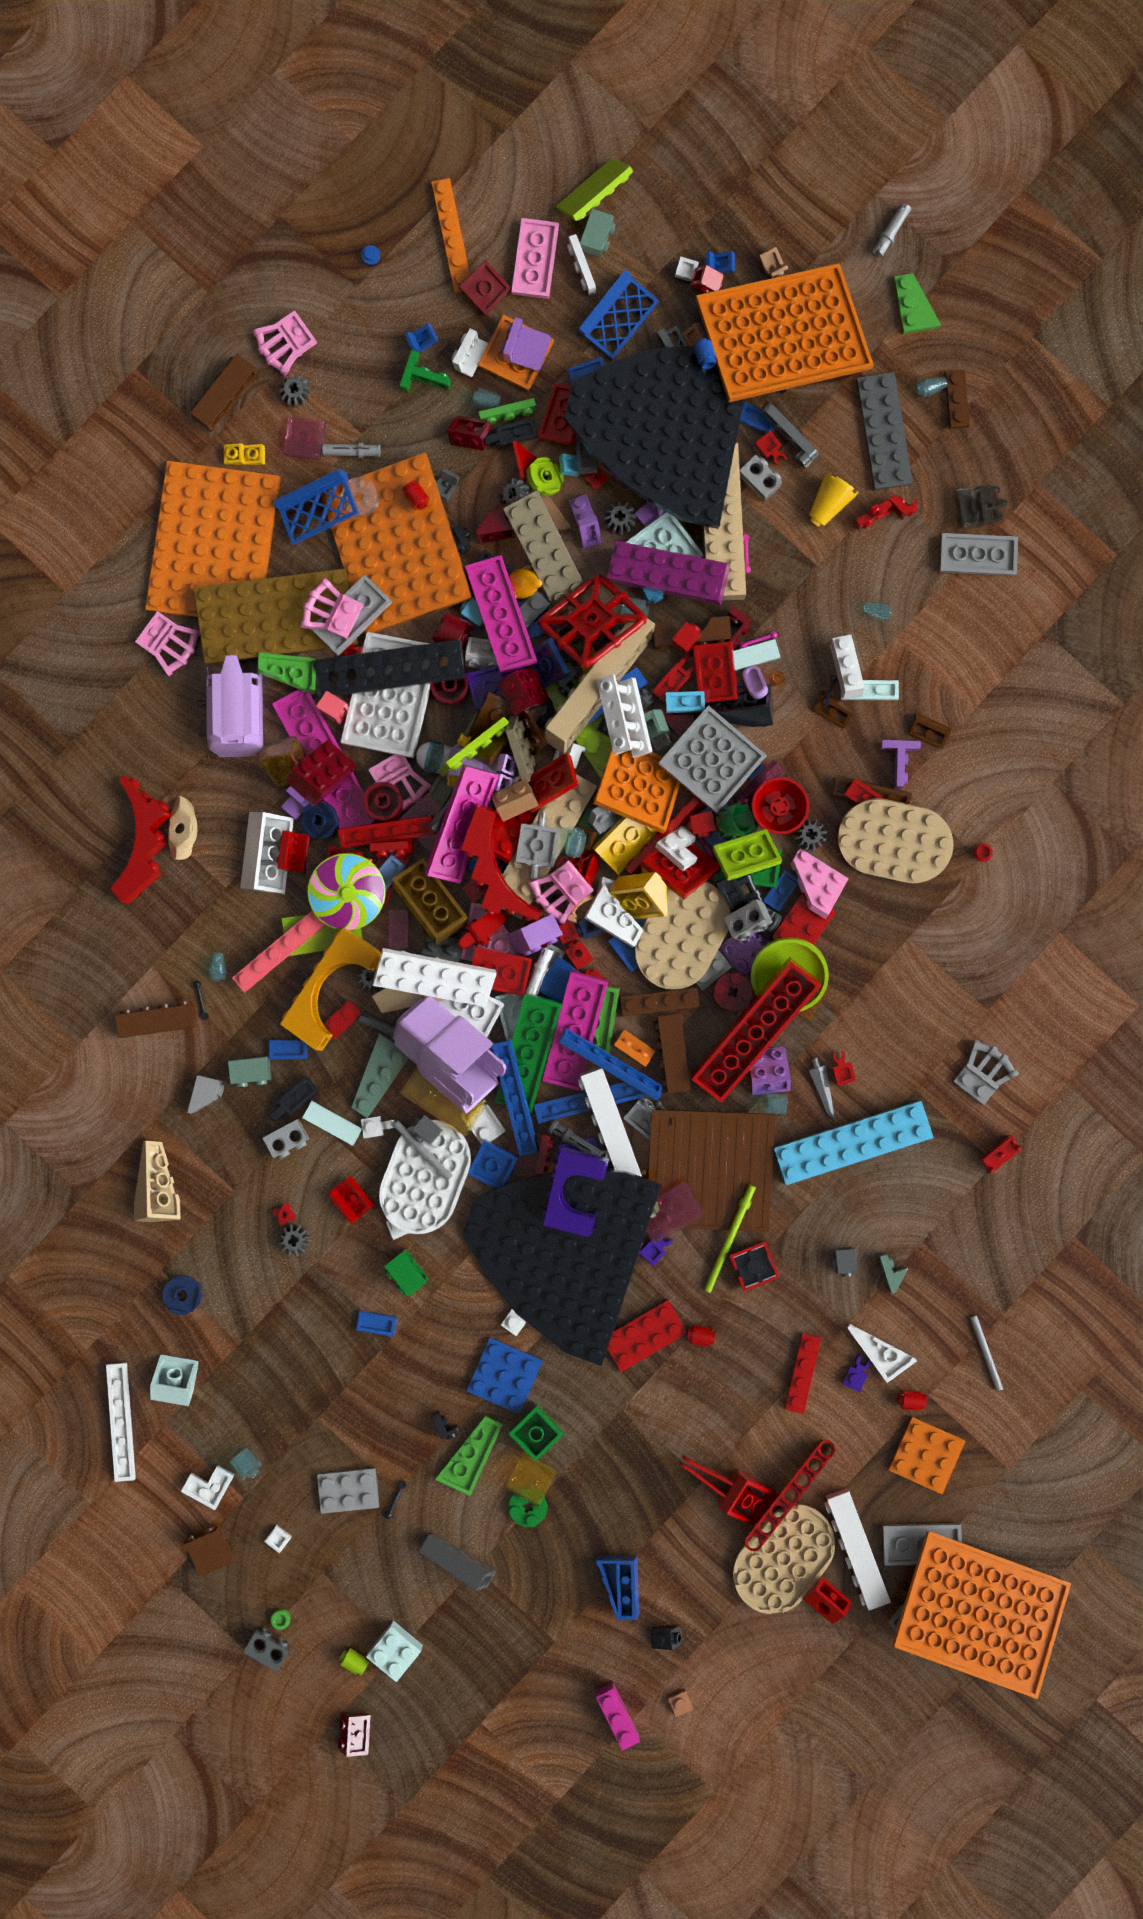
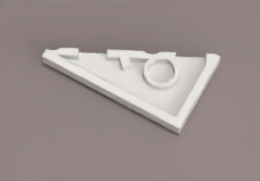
M851 1324L847 1326L850 1333L887 1383L917 1362L914 1357Z

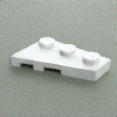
M604 884L601 885L584 918L627 945L635 947L643 929L620 906V902L607 891V887Z

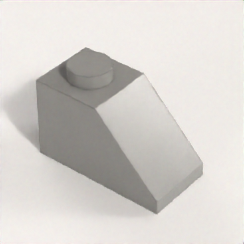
M197 1075L187 1113H196L218 1100V1097H221L224 1091L223 1081Z

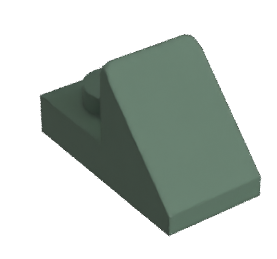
M886 1253L879 1254L877 1256L888 1290L891 1294L896 1293L908 1268L902 1267L892 1270L894 1268L892 1257H888Z

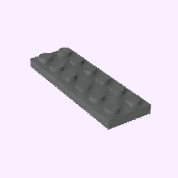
M895 372L857 378L856 382L874 491L912 485L913 481Z

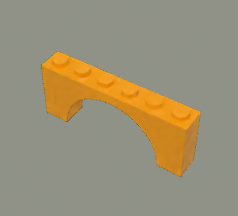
M345 928L336 932L333 943L325 949L324 957L314 966L313 974L304 982L302 991L295 996L292 1002L293 1005L290 1010L284 1013L280 1024L315 1050L323 1051L333 1036L322 1023L318 1012V995L325 979L336 969L351 964H357L368 970L375 971L381 955L378 949L351 930L348 931Z

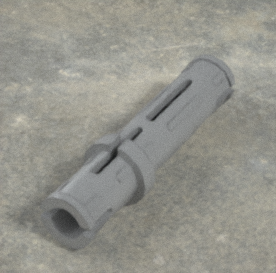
M905 203L900 204L886 230L880 234V240L872 250L875 256L880 253L878 257L882 258L888 246L894 242L896 233L911 211L909 205L905 206Z
M323 443L322 451L323 456L380 457L381 446L380 444L364 445L363 443Z

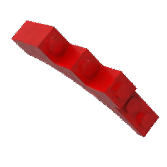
M124 775L119 781L126 790L133 806L136 836L128 865L110 889L122 903L130 904L162 874L158 869L160 866L152 858L167 845L163 840L165 838L164 835L157 828L172 814L169 812L168 809L170 807L165 801L152 799L146 791L143 792L139 786L141 784L136 778Z
M481 804L477 805L461 850L465 851L464 854L473 858L479 856L471 879H474V882L478 885H489L481 907L485 908V912L493 915L499 914L504 907L508 913L514 915L519 913L524 915L523 918L526 920L538 921L542 910L530 905L518 896L507 884L499 870L493 848V826L497 811Z

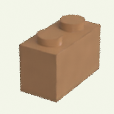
M527 779L497 791L491 796L503 822L539 806Z

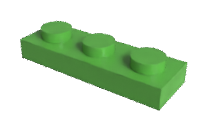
M532 398L479 411L480 420L490 421L492 425L498 420L504 419L508 421L518 415L529 416L536 411L535 400Z

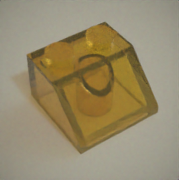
M296 736L263 745L258 761L279 788L289 785L286 779L292 768L307 756L302 744Z

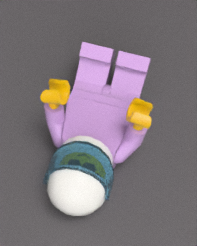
M461 733L457 744L451 748L435 740L424 743L417 751V763L425 773L440 774L438 771L445 762L470 744L472 737L469 736L468 738ZM499 754L490 767L474 757L470 760L465 759L462 762L464 765L499 775L493 792L502 790L500 786L503 780L506 781L505 788L511 786L513 779L505 775L514 776L517 766L514 757L507 754ZM510 761L511 767L507 771L505 770L506 763ZM462 766L446 775L447 786L455 788Z

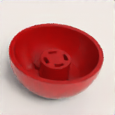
M784 777L772 778L761 784L756 790L752 801V811L755 820L764 830L767 829L768 832L773 834H788L797 830L805 822L809 813V799L803 787L796 781Z

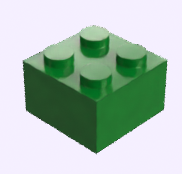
M404 1249L384 1266L386 1268L384 1271L390 1280L394 1278L398 1284L396 1286L398 1291L402 1295L406 1294L407 1297L416 1292L429 1280L407 1249Z
M536 1403L509 1430V1435L536 1462L564 1435V1430Z

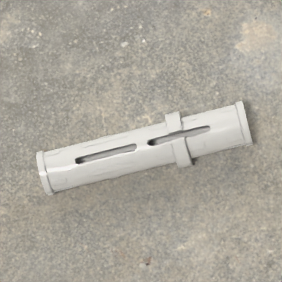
M542 947L539 959L534 964L535 969L526 993L537 996L545 973L549 970L548 965L554 951Z

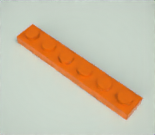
M450 178L432 181V187L454 293H459L462 291L458 287L470 275L452 185Z

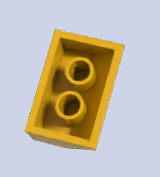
M656 872L619 876L608 889V892L620 902V906L633 919L667 915V886Z

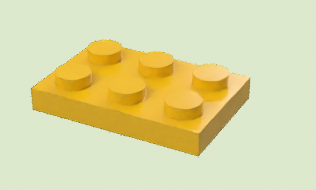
M622 817L592 849L619 875L627 867L628 862L635 858L641 849L653 840L657 832L654 829Z

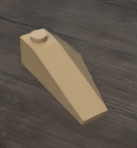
M385 988L372 997L381 1013L412 1007L422 997L427 999L429 996ZM433 997L437 1002L444 1000L441 998Z
M143 1141L134 1199L135 1221L159 1222L180 1220V1199L174 1191L172 1184L174 1180L173 1177H170L167 1168L169 1163L162 1142Z

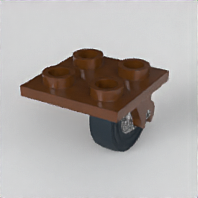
M550 698L548 703L533 706L520 714L519 720L523 721L525 727L524 736L529 739V751L534 756L548 743L538 726L545 725L553 716L554 705Z

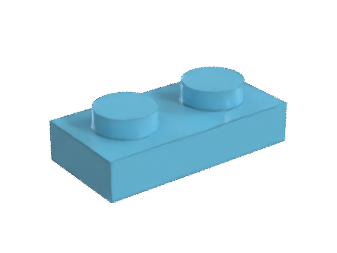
M704 691L668 692L665 694L666 713L703 712L705 710Z

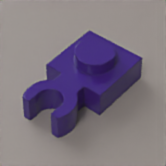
M665 1231L658 1235L657 1241L651 1239L640 1250L639 1254L651 1266H654L666 1253L663 1247L669 1246L673 1242L672 1238L667 1242L663 1241V1236L666 1234Z
M861 1355L856 1357L855 1367L849 1366L841 1382L858 1392L861 1391L868 1374L864 1373V1370L871 1365L869 1359L864 1365L860 1364Z

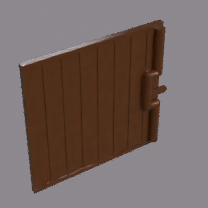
M652 1109L649 1169H642L641 1174L648 1175L649 1180L661 1183L662 1187L657 1199L660 1210L655 1213V1217L651 1218L648 1227L729 1230L739 1209V1201L741 1197H744L748 1185L751 1184L756 1189L750 1200L752 1202L750 1208L746 1210L738 1231L769 1232L776 1114Z

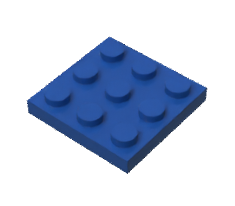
M490 1337L467 1392L520 1414L543 1360Z

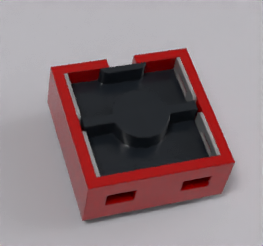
M765 1240L729 1254L734 1269H738L740 1274L737 1277L744 1292L780 1278Z

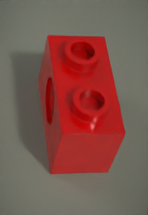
M823 1576L817 1580L803 1597L804 1601L832 1625L846 1616L852 1604L851 1600Z

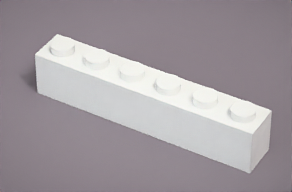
M596 1067L580 1073L581 1079H578L581 1090H586L588 1096L585 1097L588 1109L591 1107L593 1109L594 1115H591L594 1126H599L601 1131L598 1133L601 1144L605 1143L607 1147L604 1153L606 1158H609V1162L612 1161L614 1166L611 1171H627L642 1176L603 1068Z
M844 1488L826 1495L827 1502H824L828 1514L832 1513L834 1520L831 1523L834 1531H839L841 1538L838 1539L841 1550H846L848 1557H845L848 1568H852L855 1574L851 1577L855 1587H859L861 1590L859 1598L862 1606L866 1605L870 1611L891 1603L849 1490Z

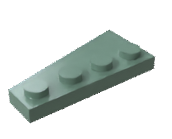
M380 1033L351 1107L366 1118L370 1116L409 1059L394 1045L395 1043Z

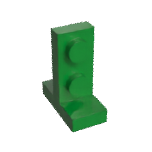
M411 350L400 383L401 391L409 393L413 380L449 391L451 379L448 375L442 372H430V369L423 366L418 368L419 352Z

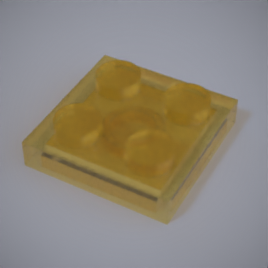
M523 1452L505 1488L539 1507L557 1471L539 1460L535 1462L527 1453Z

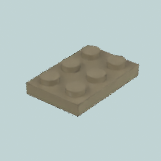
M513 715L510 716L506 734L521 780L527 779L530 782L536 761L534 755H531L529 751V739L524 736V723L522 720H519L518 716Z

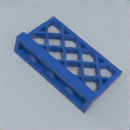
M625 269L576 333L581 337H585L613 361L658 304L659 300L634 280ZM630 283L636 288L637 295L627 296L626 287ZM647 297L653 302L649 308H641L640 298ZM637 298L638 309H628L627 299ZM624 300L625 310L615 311V301ZM639 312L640 320L630 323L629 313ZM626 313L627 323L617 324L616 314ZM613 314L614 324L604 325V315ZM617 327H627V337L618 338ZM614 328L615 338L605 339L604 329ZM594 329H601L602 339L595 340L589 334ZM616 341L617 349L613 354L606 349V342Z
M338 469L273 501L275 507L280 511L293 545L359 514L347 482L349 478L346 472ZM343 484L345 491L342 498L334 495L337 487ZM323 493L329 494L326 506L318 503ZM333 497L341 500L337 510L330 508ZM307 501L313 502L310 513L302 511L304 503ZM345 502L350 503L352 512L348 514L341 512ZM317 505L324 507L321 518L313 515ZM290 509L297 510L293 521L289 520L286 511ZM328 510L336 512L334 520L331 522L325 520ZM301 513L308 515L305 526L297 523ZM312 517L320 520L318 527L314 530L309 528ZM296 525L304 528L301 536L295 538L293 533Z

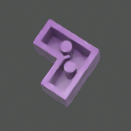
M551 914L507 936L516 955L523 953L524 956H527L542 949L541 945L544 943L548 946L557 942V937L563 934L554 915Z

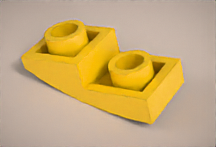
M263 444L224 445V464L265 465V446Z

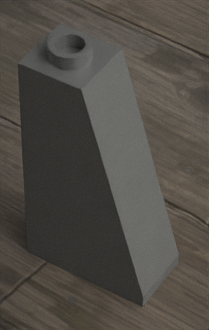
M435 1533L426 1535L421 1541L420 1553L475 1591L487 1588L497 1571Z

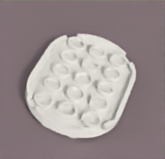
M431 1120L443 1131L431 1145L425 1140L421 1144L453 1175L448 1181L402 1135L395 1146L383 1177L379 1194L382 1210L390 1223L404 1232L424 1234L432 1232L445 1224L455 1209L469 1172L471 1155L466 1139L460 1132L452 1128V1125L446 1124L443 1121ZM411 1126L407 1129L412 1135L415 1134V1132L412 1130L414 1126Z

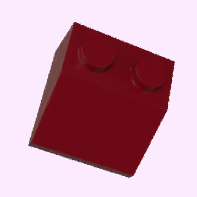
M506 504L496 506L476 531L479 544L516 538V534L502 508Z

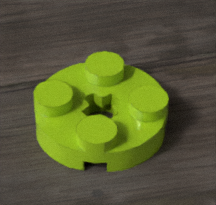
M546 457L538 458L532 462L526 469L532 491L537 489L540 495L552 496L561 489L564 477L560 474V467L550 462L551 459ZM543 474L544 476H548L547 480L543 478Z

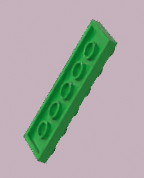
M525 992L512 1044L529 1111L532 1113L562 1003ZM500 1081L494 1103L507 1106Z

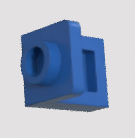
M711 251L706 252L704 264L721 274L735 272V253L728 251L713 254Z
M429 323L413 333H405L408 347L420 353L439 341L432 325Z

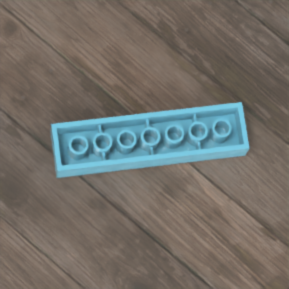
M917 1100L775 1146L774 1155L783 1183L789 1185L932 1139L933 1135L922 1101Z

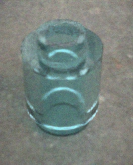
M479 388V391L474 392L472 402L476 403L475 407L487 410L499 407L501 395L494 391Z
M573 828V830L568 831L564 848L566 855L579 858L581 853H583L587 834L584 833L583 829Z

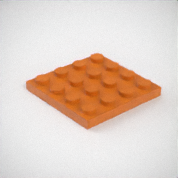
M611 747L593 804L664 834L680 783L658 765L663 756L651 752L635 758L632 757L631 750L614 755Z

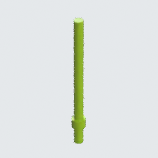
M751 1184L748 1185L744 1197H741L739 1201V1209L705 1285L704 1290L709 1293L713 1289L744 1214L752 1203L750 1200L756 1187Z

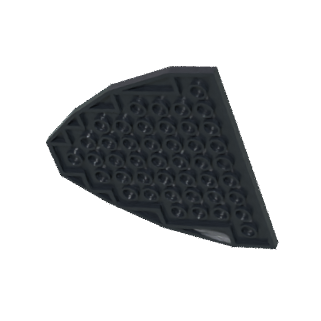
M693 346L664 347L613 361L572 381L564 421L588 452L625 488L681 521L719 529L744 399L728 402L717 365L709 369H702L698 364Z
M606 1170L605 1178L602 1181L581 1175L567 1178L563 1185V1196L567 1204L576 1210L596 1215L593 1232L589 1237L544 1226L542 1214L544 1208H547L549 1203L546 1197L548 1190L552 1189L553 1182L550 1181L552 1172L520 1179L475 1197L463 1236L488 1279L519 1317L562 1351L602 1366L662 1184L627 1171Z

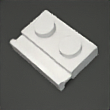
M485 1099L475 1105L467 1114H462V1117L481 1145L485 1139L491 1142L506 1131Z

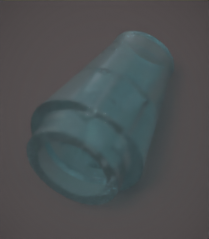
M945 377L922 379L917 384L919 395L926 398L947 387Z
M866 602L863 612L882 622H889L893 607L887 603Z
M223 953L212 954L208 975L210 981H226L228 974Z

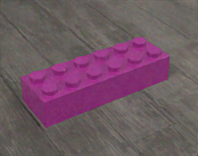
M616 541L607 579L614 584L721 605L730 567L728 563Z

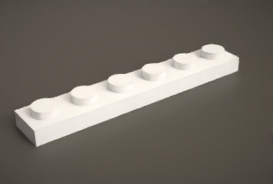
M127 1362L111 1363L106 1365L114 1479L115 1482L135 1480L136 1477Z

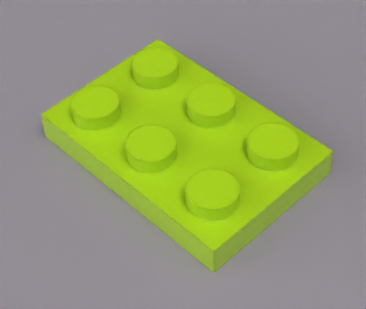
M767 829L713 846V852L728 881L782 863V858Z

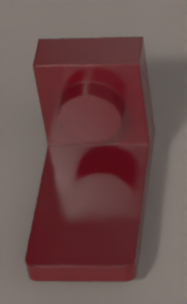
M735 606L729 610L727 615L730 617V622L736 626H741L730 640L733 643V650L739 643L737 639L740 635L745 636L751 628L749 625L751 619Z

